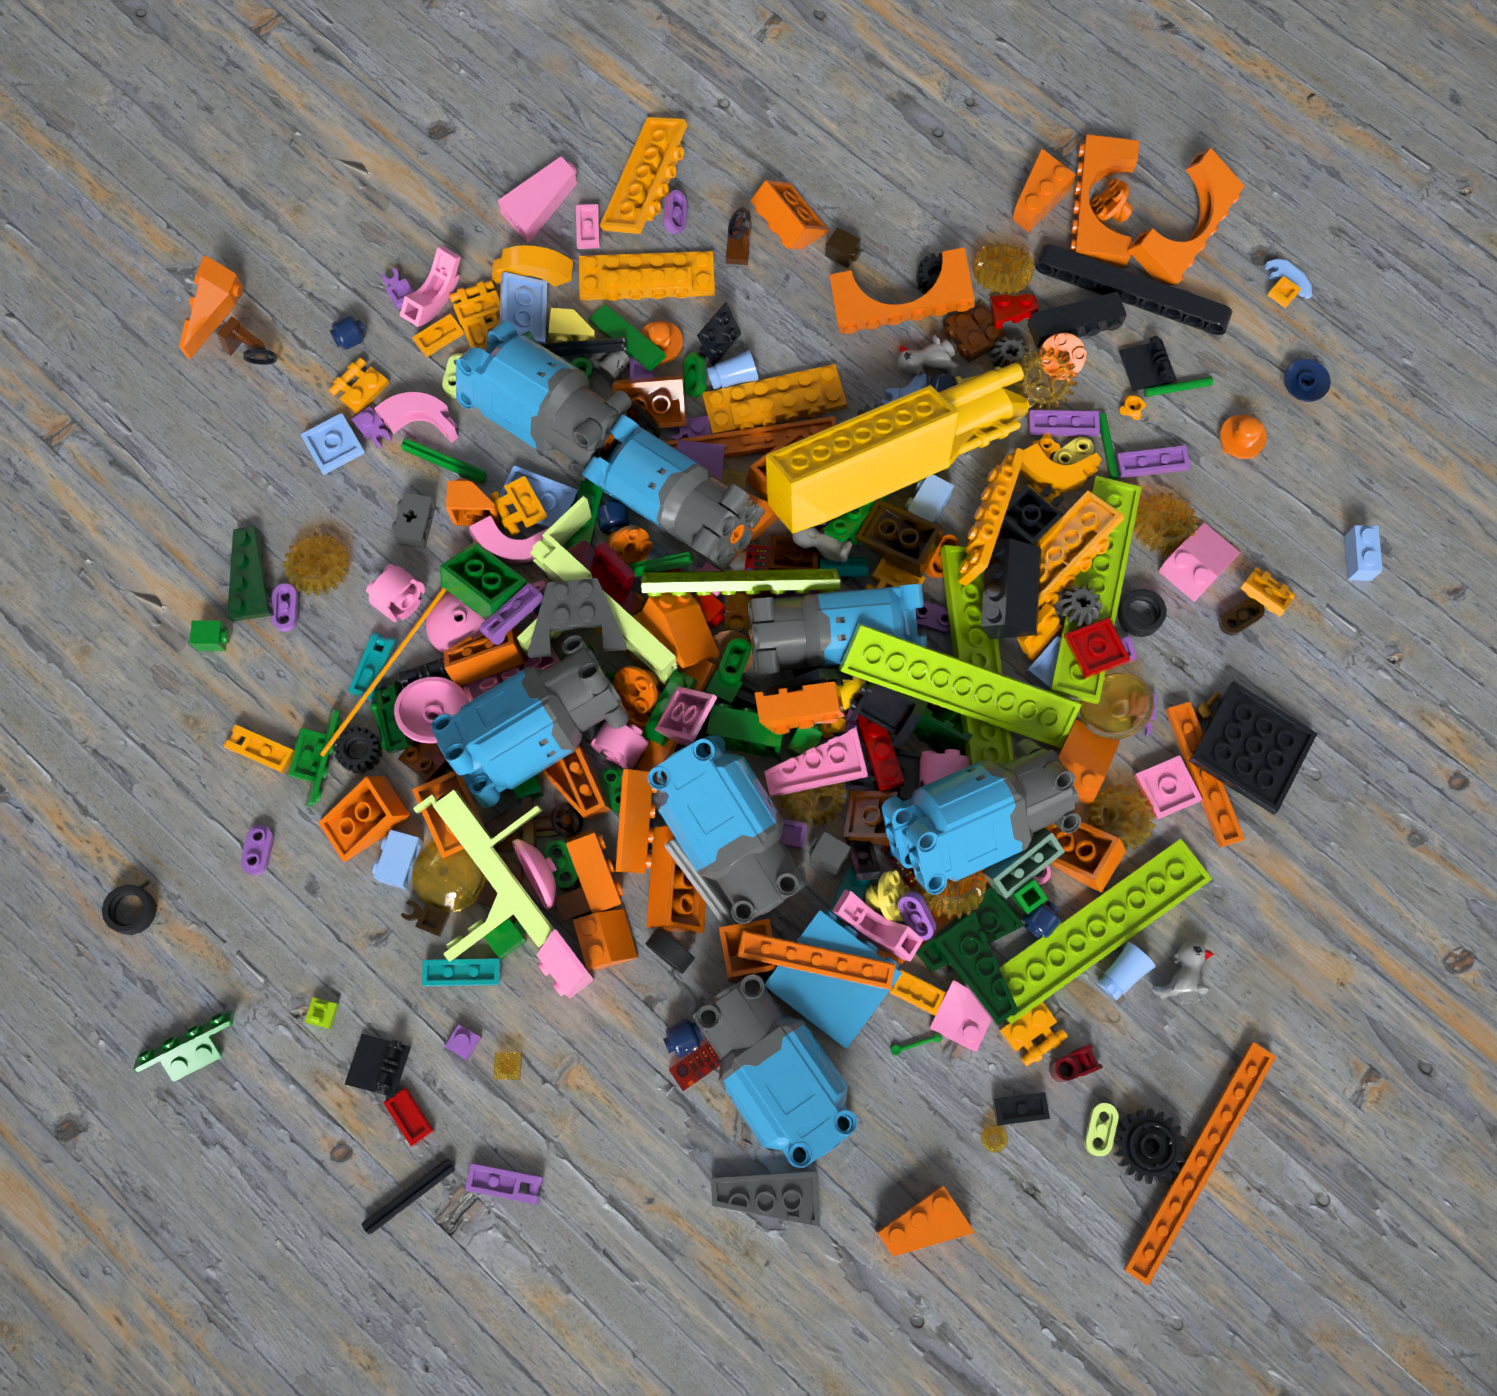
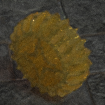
M998 241L995 245L989 243L987 247L982 246L975 256L972 267L977 284H983V289L989 288L991 293L997 291L1000 295L1003 292L1010 295L1012 291L1018 293L1020 290H1025L1026 286L1031 282L1034 273L1033 258L1029 257V252H1024L1023 247L1017 248L1015 244L1008 245L1007 242L1000 244Z
M1041 347L1040 355L1035 350H1032V359L1027 355L1023 357L1027 362L1026 365L1018 363L1023 370V379L1014 383V385L1022 386L1016 392L1019 395L1025 393L1023 397L1025 401L1029 400V407L1032 408L1037 402L1038 410L1043 408V404H1045L1047 410H1051V403H1054L1056 408H1059L1058 400L1062 399L1066 403L1068 399L1064 395L1066 393L1069 395L1074 394L1069 386H1077V382L1071 380V378L1077 377L1078 374L1077 372L1070 371L1076 366L1074 363L1067 364L1071 358L1068 355L1062 358V350H1059L1054 355L1055 349L1050 347L1048 354H1046L1045 348ZM1042 361H1054L1062 367L1048 370ZM1036 365L1037 375L1027 384L1028 374ZM1041 369H1042L1043 372H1044L1045 374H1047L1048 377H1049V378H1048V381H1049L1048 384H1049L1050 388L1047 386V384H1045V383L1042 381V380H1043V373H1042ZM1064 374L1063 384L1055 392L1054 384ZM1044 388L1049 396H1037L1031 393L1030 390Z
M1163 492L1159 493L1157 497L1153 494L1148 500L1145 499L1141 506L1137 508L1136 524L1133 530L1139 532L1136 536L1137 539H1144L1142 547L1148 544L1151 546L1150 552H1153L1156 548L1159 555L1163 554L1165 550L1168 555H1172L1174 550L1176 551L1185 540H1190V536L1195 537L1196 534L1194 532L1199 527L1196 525L1198 517L1192 516L1195 513V509H1188L1189 501L1182 503L1181 496L1174 499L1172 493L1165 497ZM1167 518H1169V520H1168V522H1167V526H1166L1165 529L1163 530V527H1164V525H1165L1164 522L1166 521ZM1168 535H1169V536H1172V537H1174V536H1176V537H1175V538H1165L1164 536H1168Z
M314 532L312 538L305 534V540L303 541L296 538L298 545H289L292 553H285V558L288 561L283 562V566L287 569L284 573L289 578V583L295 586L297 591L301 592L304 590L306 595H310L313 591L315 596H319L321 590L328 594V588L330 587L337 590L336 583H344L341 575H348L346 567L350 566L347 560L348 553L344 551L342 543H338L335 537L329 538L325 533L320 537L316 532ZM316 550H327L331 553H317ZM315 558L318 560V561H317L318 571H317V569L315 568V567H316V564H315V563H316V560H315ZM316 575L317 579H307L302 576Z
M844 782L829 785L831 789L823 786L812 788V790H815V793L818 792L814 804L810 795L807 796L810 789L779 795V799L786 800L781 804L782 809L790 807L786 815L790 817L795 813V822H799L800 818L804 819L803 825H808V820L812 821L813 827H817L818 820L823 825H827L826 816L833 821L836 818L834 812L841 813L842 811L838 804H845V799L841 796L846 794V789L838 788ZM833 796L831 803L825 809L818 811V802ZM794 799L806 802L809 806V811L801 809Z
M1118 784L1115 790L1112 786H1108L1106 792L1101 790L1098 793L1099 798L1095 797L1092 801L1094 806L1088 808V812L1093 815L1089 816L1087 821L1095 823L1092 825L1093 827L1120 838L1127 851L1128 846L1135 850L1137 843L1142 846L1146 843L1145 838L1149 839L1152 836L1149 830H1153L1156 826L1151 822V820L1156 818V815L1149 813L1154 808V805L1145 804L1148 796H1144L1141 799L1139 797L1141 794L1139 789L1132 793L1131 786L1128 785L1123 790L1122 785ZM1113 800L1126 801L1131 805L1128 807L1121 806L1118 802L1115 803ZM1104 807L1108 809L1107 813L1110 816V822L1107 825L1103 818ZM1136 811L1140 819L1139 829L1136 828L1137 824L1133 819ZM1129 812V814L1125 817V819L1122 822L1119 821L1116 824H1114V822L1118 819V817L1121 814L1124 815L1125 813ZM1120 829L1130 836H1120L1113 833L1112 830ZM1104 842L1102 845L1107 846L1108 843Z
M978 871L955 882L947 879L945 889L936 895L928 893L917 881V893L924 898L930 912L937 910L938 917L944 913L950 919L952 914H956L960 919L962 912L970 915L972 909L977 910L979 903H982L986 890L985 878L983 874H980L981 871Z

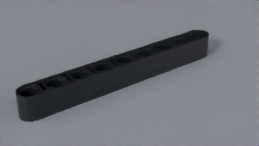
M1052 244L1042 246L1035 263V269L1041 274L1100 295L1118 291L1123 303L1214 335L1226 333L1233 313L1232 309L1224 304Z

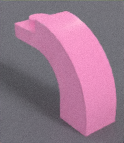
M444 246L437 247L428 278L417 291L404 297L399 316L417 327L431 321L450 299L449 294L454 292L460 277L456 272L461 256Z
M421 392L401 393L386 399L374 408L379 418L393 434L410 422L427 421L435 425L451 443L458 438L455 430L457 425L450 418L451 415L447 405L432 395Z
M489 516L470 526L469 533L474 542H477L503 563L522 565L533 562L535 558L530 552L539 540H543L542 535L549 528L530 538L515 540L503 535L492 517Z
M844 890L832 910L843 920L842 924L844 926L848 925L858 933L857 936L865 941H869L878 949L900 959L911 962L923 941L909 926L887 920L873 911L852 891Z

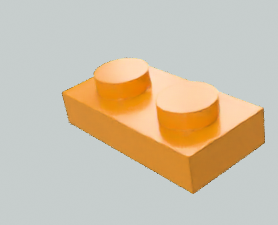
M450 313L412 338L425 358L464 335V332Z

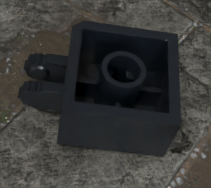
M1028 484L1009 502L1000 530L1008 538L1036 545L1064 516L1057 507L1065 498L1059 495L1050 503L1046 497L1052 493L1053 487L1048 485L1039 493Z

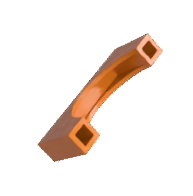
M1086 135L1084 143H1080L1078 157H1081V162H1078L1076 176L1080 177L1079 181L1076 182L1074 195H1078V200H1075L1073 205V214H1076V220H1073L1071 226V233L1074 234V239H1071L1070 251L1118 268H1126L1131 257L1128 249L1132 244V237L1110 230L1097 219L1089 203V190L1096 182L1106 176L1123 172L1133 173L1138 161V140Z
M1212 148L1196 154L1186 168V172L1195 184L1200 204L1199 220L1191 237L1186 242H1176L1163 237L1152 228L1140 233L1128 249L1130 254L1158 282L1174 286L1183 279L1184 276L1182 274L1195 262L1194 257L1206 246V240L1216 232L1218 223L1228 215V209L1240 198L1239 194L1245 187Z
M965 247L943 251L942 269L934 286L919 299L906 304H884L868 297L855 282L852 270L830 274L839 333L853 334L863 329L874 330L883 325H898L908 320L919 321L928 316H943L953 311L964 312L975 307Z

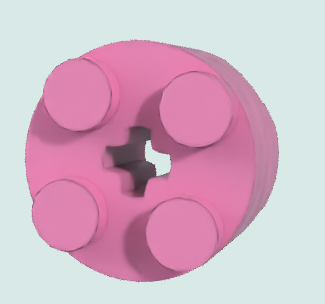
M389 564L376 581H372L368 585L366 591L369 594L370 604L391 621L397 622L396 619L405 620L415 612L421 603V600L418 598L420 593L424 594L425 587L423 583L402 567Z
M605 720L590 744L599 754L603 750V753L607 756L606 759L623 769L630 768L633 770L646 750L649 741L642 736L643 731L635 725L630 724L629 727L624 725L621 728L614 729Z
M955 749L945 750V754L923 751L920 758L919 788L970 766V759L967 756L960 755V751Z

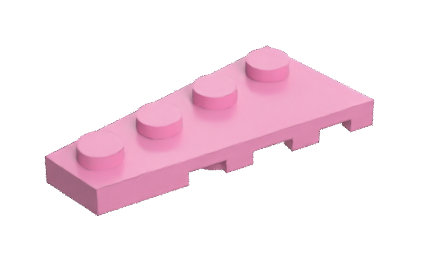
M856 727L839 737L828 740L825 744L805 751L800 756L791 758L764 771L769 797L867 777L868 775Z

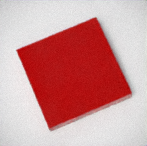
M1109 617L1064 635L1085 679L1128 663L1131 660Z

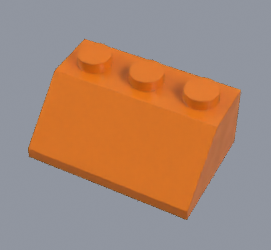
M765 180L750 200L756 207L755 211L764 217L768 222V227L777 233L781 238V243L788 249H803L829 231L791 183Z
M683 375L614 380L612 384L613 393L617 390L625 392L630 397L631 402L640 403L660 424L661 428L686 426ZM633 409L630 411V415L636 417L638 412Z

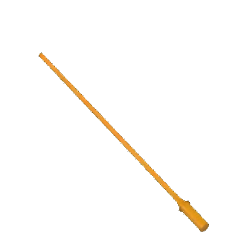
M444 587L320 753L321 756H325L447 591Z

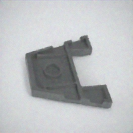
M597 578L547 583L528 649L529 658L552 656L551 631L602 627L604 652L627 650L624 638Z

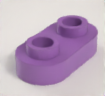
M673 190L667 194L664 200V227L668 232L675 235L685 229L687 217V200L683 193L678 190Z
M287 583L276 586L272 592L271 607L273 608L274 616H271V622L277 630L282 632L292 630L296 626L298 619V592L292 585ZM286 595H290L287 601H283ZM289 618L287 623H282V620Z
M923 601L924 606L922 608H916L917 626L940 634L950 633L949 622L944 623L941 620L942 617L949 619L947 608ZM923 609L926 611V614L920 615L918 610Z
M255 825L248 831L241 866L245 872L251 875L262 874L269 865L274 843V833L267 826ZM262 833V839L256 841V835ZM256 857V864L250 865V860Z
M912 891L906 892L898 902L899 911L906 925L920 936L923 941L928 940L936 930V923L920 894Z

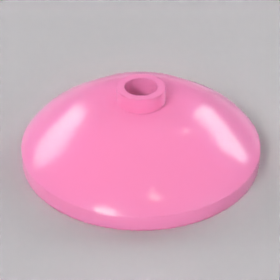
M449 592L441 597L427 616L426 631L432 645L444 655V651L467 637L471 636L473 639L480 635V627L486 620ZM463 616L462 621H455L456 617Z
M441 677L418 679L407 685L398 695L394 706L395 720L399 729L412 740L421 743H437L431 728L433 720H430V718L438 717L442 714H449L452 717L459 713L461 707L469 703L463 689L451 680Z
M519 839L512 841L515 853L535 893L547 910L550 909L554 904L556 892L555 879L552 873L556 871L554 863L550 857L545 859L541 852L529 843Z

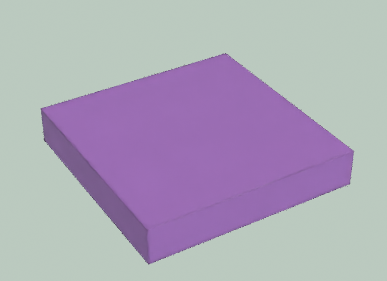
M678 440L677 450L705 467L716 478L721 480L725 445Z

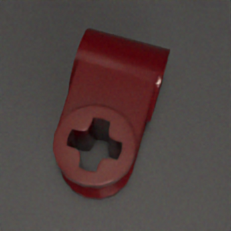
M1093 1044L1083 1046L1053 1061L1049 1069L1051 1077L1055 1081L1062 1083L1102 1069V1064L1098 1063L1092 1050ZM1060 1063L1068 1066L1069 1074L1067 1077L1060 1074Z

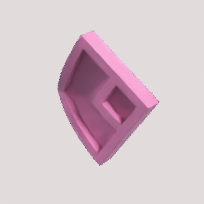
M953 980L929 1029L977 1052L991 1022V1018L970 990Z

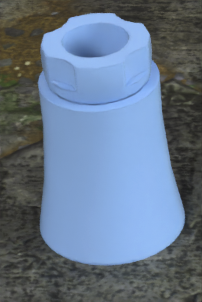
M749 349L733 358L707 368L713 389L759 381Z
M1128 942L1118 958L1103 974L1104 977L1099 980L1098 985L1110 997L1117 1000L1122 993L1125 994L1139 979L1156 966L1143 951Z

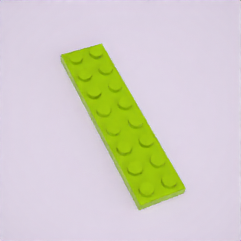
M836 569L643 572L641 587L642 593H647L648 596H660L662 592H672V595L683 596L687 592H696L697 595H710L711 591H721V594L733 595L736 594V591H746V594H760L761 591L770 590L772 594H783L785 590H795L796 593L801 594L809 593L810 590L832 593L834 589H840V577Z

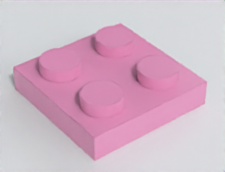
M1180 755L1134 775L1155 820H1159L1203 800Z

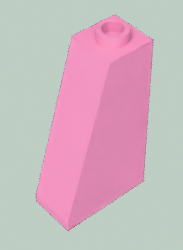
M559 157L498 200L500 213L527 243L535 237L577 185L575 175L577 171L571 162L567 163L562 157Z

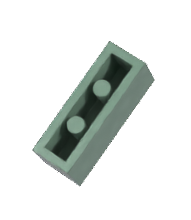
M1043 828L1033 833L1032 840L1026 850L985 868L981 873L996 893L1004 898H1008L1065 851L1053 833Z

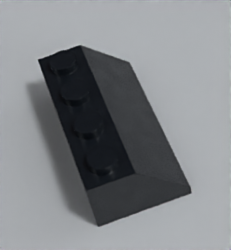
M1011 538L996 540L984 576L981 627L989 639L1037 635L1041 547Z

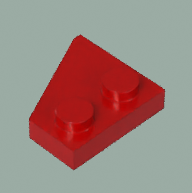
M1002 294L990 296L989 305L995 329L1002 328L1003 323L1012 320V323H1017L1023 319H1029L1031 314L1038 312L1039 309L1035 295L1008 296Z

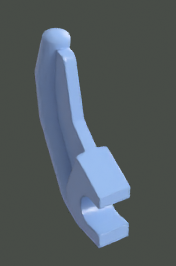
M1275 259L1265 264L1266 270L1274 269L1276 271L1270 274V280L1279 281L1285 276L1301 288L1299 292L1301 297H1305V299L1312 297L1310 281L1305 273L1291 262Z
M921 373L916 375L907 387L886 389L885 396L892 400L886 401L882 399L880 406L927 387V374Z

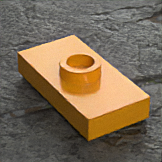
M900 969L899 971L902 974L889 993L936 1016L947 992Z

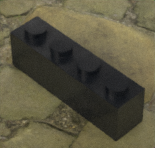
M1117 291L1032 313L1028 327L1036 348H1039L1047 338L1056 333L1066 332L1076 337L1086 335L1090 337L1101 331L1117 330L1123 325L1127 314Z

